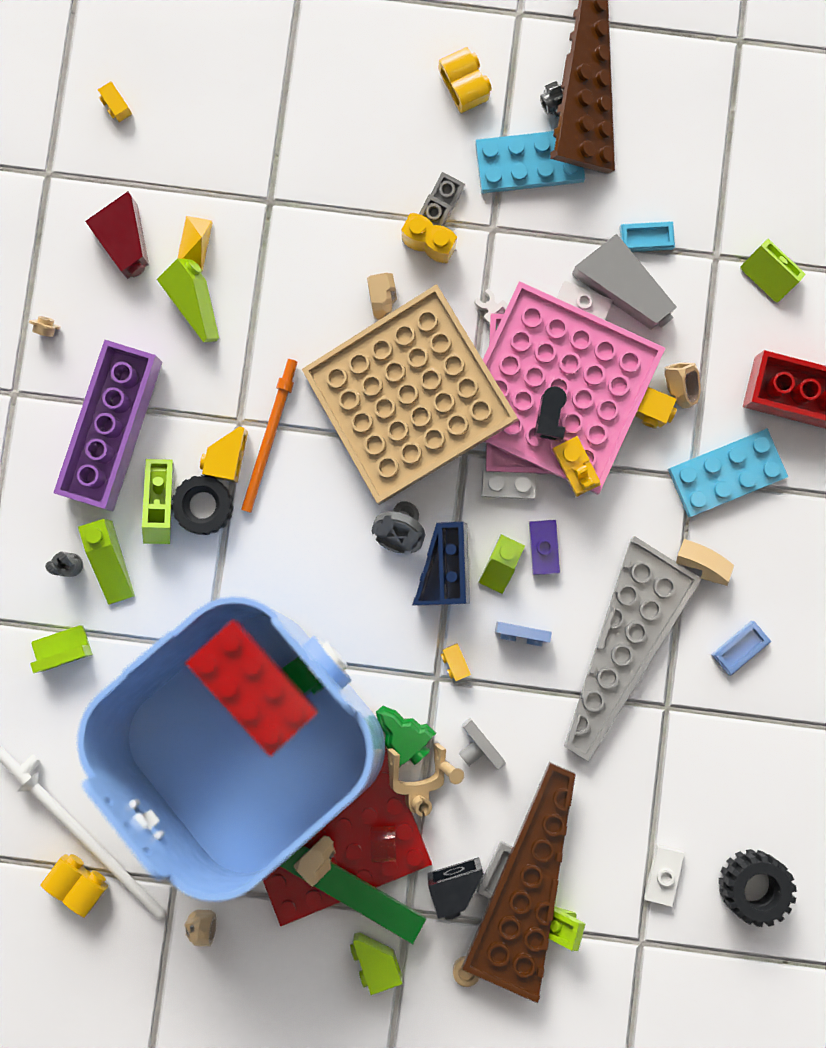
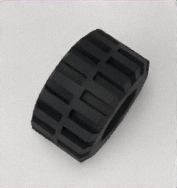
M748 849L746 854H743L741 851L735 853L737 858L733 860L730 857L726 861L729 863V866L727 868L722 867L720 872L724 874V878L719 877L718 882L722 886V889H719L720 895L725 899L723 901L726 906L745 923L750 925L753 923L756 927H763V923L768 927L773 926V920L783 921L785 918L782 915L785 912L790 914L792 911L789 907L790 903L795 904L796 897L792 895V892H797L796 885L791 882L795 880L793 875L787 871L788 868L783 863L764 851L757 850L755 852L752 849ZM767 874L769 879L767 893L759 900H746L745 887L747 882L755 875Z

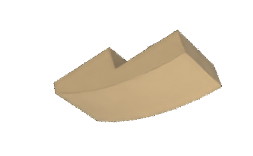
M686 539L683 540L676 560L677 564L702 570L701 579L728 586L734 565L720 554Z

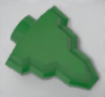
M381 706L376 711L377 720L382 731L386 734V747L388 749L393 748L400 755L399 768L409 760L413 765H416L430 752L427 744L437 733L427 723L420 725L414 718L404 719L396 710L386 706Z

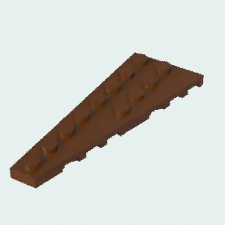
M579 0L578 8L573 13L575 26L574 31L570 33L569 37L572 44L570 53L566 55L561 85L563 99L562 104L558 105L557 114L560 117L558 127L554 129L553 133L556 141L554 150L550 152V159L609 174L615 171L608 0Z
M551 762L547 765L462 964V970L535 1003H538L540 999L544 963L549 945L548 938L559 882L558 876L563 857L562 851L567 832V820L576 776L574 772Z

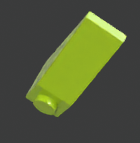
M177 258L156 280L203 342H216L219 339L207 282L201 274L202 270L193 260Z
M146 459L142 514L143 544H170L173 460Z
M101 519L79 526L78 529L86 555L108 605L135 597L113 522Z

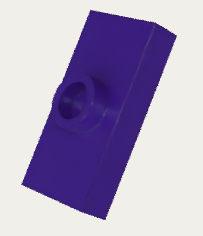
M556 520L529 521L532 575L560 573Z

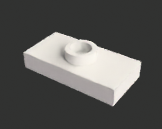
M565 280L557 299L603 320L606 319L613 302L610 298Z
M656 844L644 895L645 900L670 907L673 906L685 854L683 851Z

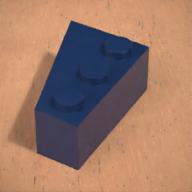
M436 523L426 563L421 573L420 583L412 605L470 604L467 523Z

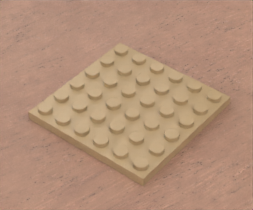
M437 284L302 368L304 375L379 505L519 421Z

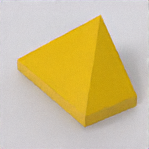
M186 216L178 258L195 261L203 271L213 222L211 220Z

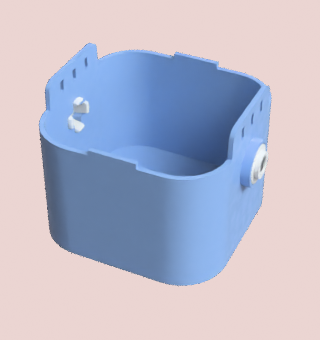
M226 597L214 600L200 607L173 631L166 633L125 668L119 677L103 689L84 712L78 730L77 745L81 765L88 776L82 782L85 792L149 874L158 881L167 878L176 888L191 897L206 901H222L242 895L254 887L365 792L375 781L382 768L385 755V740L376 716L349 685L352 679L345 671L348 665L327 641L322 644L315 636L309 638L293 620L258 601L243 597ZM232 620H237L281 669L298 656H301L307 663L309 670L326 686L325 689L316 695H313L311 692L306 696L319 712L271 757L268 756L186 665V662Z

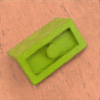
M769 239L740 266V269L776 303L790 292L806 275Z
M79 625L32 641L31 644L37 661L30 663L33 673H39L93 655L84 626Z

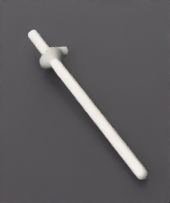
M0 746V762L23 784L17 792L30 791L158 920L164 919L166 911L38 784L39 771L32 777L29 775L41 761L33 754L20 766Z

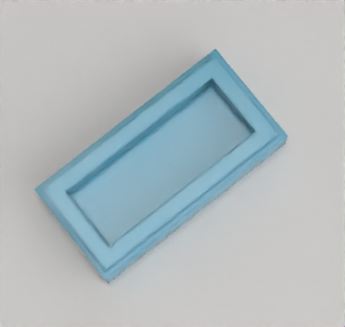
M673 221L621 224L619 227L620 238L631 252L673 250L675 248Z

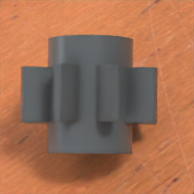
M557 81L545 85L546 90H544V94L540 95V101L545 113H554L556 118L560 116L557 114L558 105L562 104L563 89H561V84L558 85Z

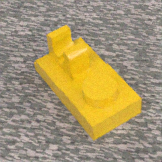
M578 436L552 448L576 497L601 485Z

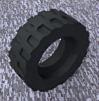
M206 475L192 476L188 480L185 479L176 488V493L172 497L173 505L171 507L174 511L173 516L181 527L198 535H210V533H216L219 529L224 528L227 525V521L231 519V513L234 509L232 505L233 498L228 488L217 479ZM206 492L214 497L216 508L211 516L198 518L192 514L190 501L197 493Z

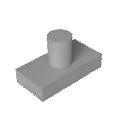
M471 718L462 724L463 728L474 740L459 753L468 766L484 754L497 770L506 764L503 757Z

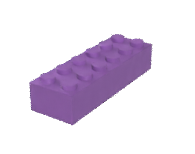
M104 339L53 493L112 512L114 511L163 363L156 355Z

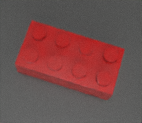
M763 350L754 357L743 408L826 429V366Z
M232 620L186 662V665L269 757L319 712L314 704L237 620Z

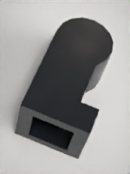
M557 386L549 387L542 395L534 437L561 441L564 438L566 427L558 426L561 408L567 401V395L562 388Z

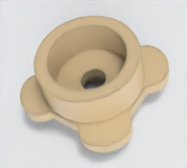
M38 316V319L29 320V323L33 324L32 332L39 335L54 337L55 329L60 330L61 328L54 324L53 319Z

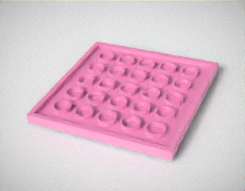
M519 281L483 358L485 365L519 421L484 442L567 480L552 448L578 436L600 480L601 485L590 490L598 495L665 351V347ZM552 386L562 388L567 395V401L561 408L558 426L566 427L564 438L561 441L534 437L540 399L544 392Z

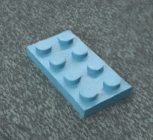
M554 131L477 139L475 142L481 194L583 183L585 181V172L583 167L550 159V152L554 150L556 138L553 137Z
M768 428L668 469L688 518L788 477Z

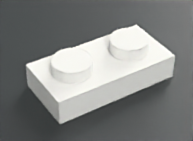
M483 470L482 497L535 499L536 473L486 472V470Z

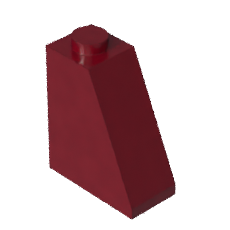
M129 191L85 221L127 279L140 275L145 270V267L149 265L138 204Z

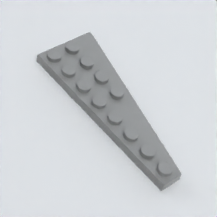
M633 536L630 540L564 744L567 749L588 762L702 580L699 576L677 564L674 560L636 536Z

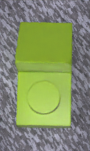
M501 534L478 583L503 594L516 570L515 567L525 545Z
M554 907L548 939L571 951H579L586 923L576 919L577 914L575 912Z

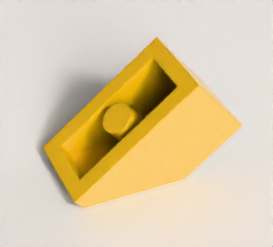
M244 427L236 428L207 448L206 454H202L200 460V469L203 470V475L238 483L248 431Z

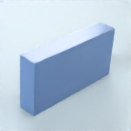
M750 621L711 655L724 671L731 676L772 641L755 621Z

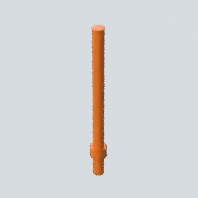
M287 360L283 376L278 380L276 386L278 392L241 508L243 511L252 512L288 393H291L294 382L292 380L298 363L295 360Z

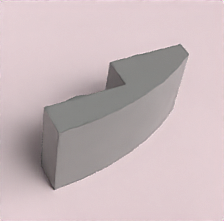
M442 172L419 214L428 218L433 225L443 226L466 186L465 183Z

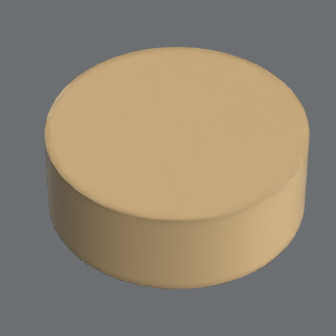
M463 956L455 961L453 976L459 985L470 987L478 982L479 977L462 970V964L466 957Z

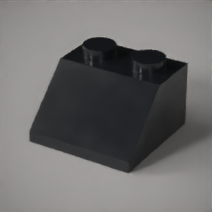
M479 857L427 873L428 888L438 919L444 917L445 920H451L461 915L460 912L466 910L484 875Z

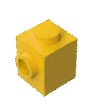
M648 387L635 417L642 419V424L650 428L656 429L657 426L661 428L667 422H672L677 408L674 407L677 399Z

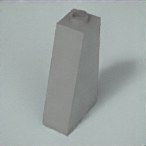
M617 234L578 263L572 272L576 279L598 294L612 299L614 305L651 330L657 325L662 328L674 318L671 314L677 306Z

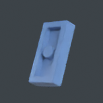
M496 622L495 632L501 633L500 639L516 642L518 636L527 638L526 644L541 647L543 646V641L549 643L551 641L552 632L503 622Z

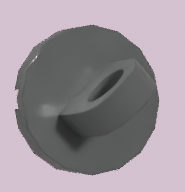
M407 501L397 503L392 512L389 511L378 515L371 530L372 534L377 536L376 541L381 546L396 553H404L405 550H411L410 553L417 552L421 549L426 536L424 528L418 522V509ZM399 511H404V512L408 513L409 516L406 515V514L400 513Z

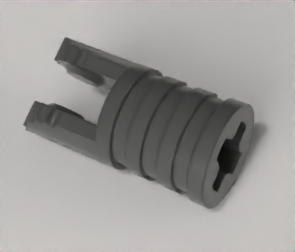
M60 551L51 561L46 563L45 569L52 575L74 577L82 571L83 561L77 554ZM68 565L70 569H64V567Z

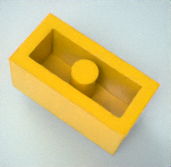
M112 81L98 89L101 95L99 99L104 106L107 104L110 108L107 111L112 119L116 117L120 123L132 115L131 110Z
M458 643L442 649L443 653L440 655L444 664L448 663L450 667L447 671L451 679L454 678L455 681L471 675Z

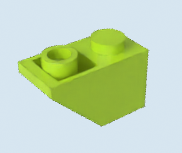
M360 932L355 933L350 949L354 961L359 960L362 968L359 971L360 980L364 988L368 987L370 995L402 985L403 975L394 949Z

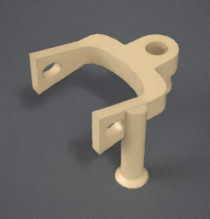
M433 743L435 773L429 778L415 782L398 780L400 755L393 748L388 749L390 787L394 792L405 795L406 806L411 812L423 817V814L427 816L432 811L429 791H434L444 784V773L449 777L452 784H459L464 779L463 770L453 767L445 760L446 749L439 743Z

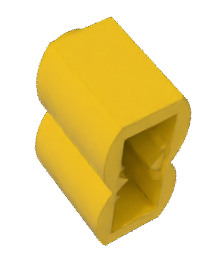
M468 47L440 59L438 64L440 75L460 113L489 101L490 91L492 90L488 77L486 75L483 76L478 69L480 68V62L477 55L471 53Z
M416 213L409 214L401 229L402 241L409 248L416 251H425L434 261L440 263L449 262L457 244V236L450 229L440 225H433L428 218Z
M64 854L40 886L51 896L62 901L74 913L85 918L108 888V884L105 883L106 879L101 873L95 870L92 872L88 871L83 866L84 862L79 857L73 854L70 856Z

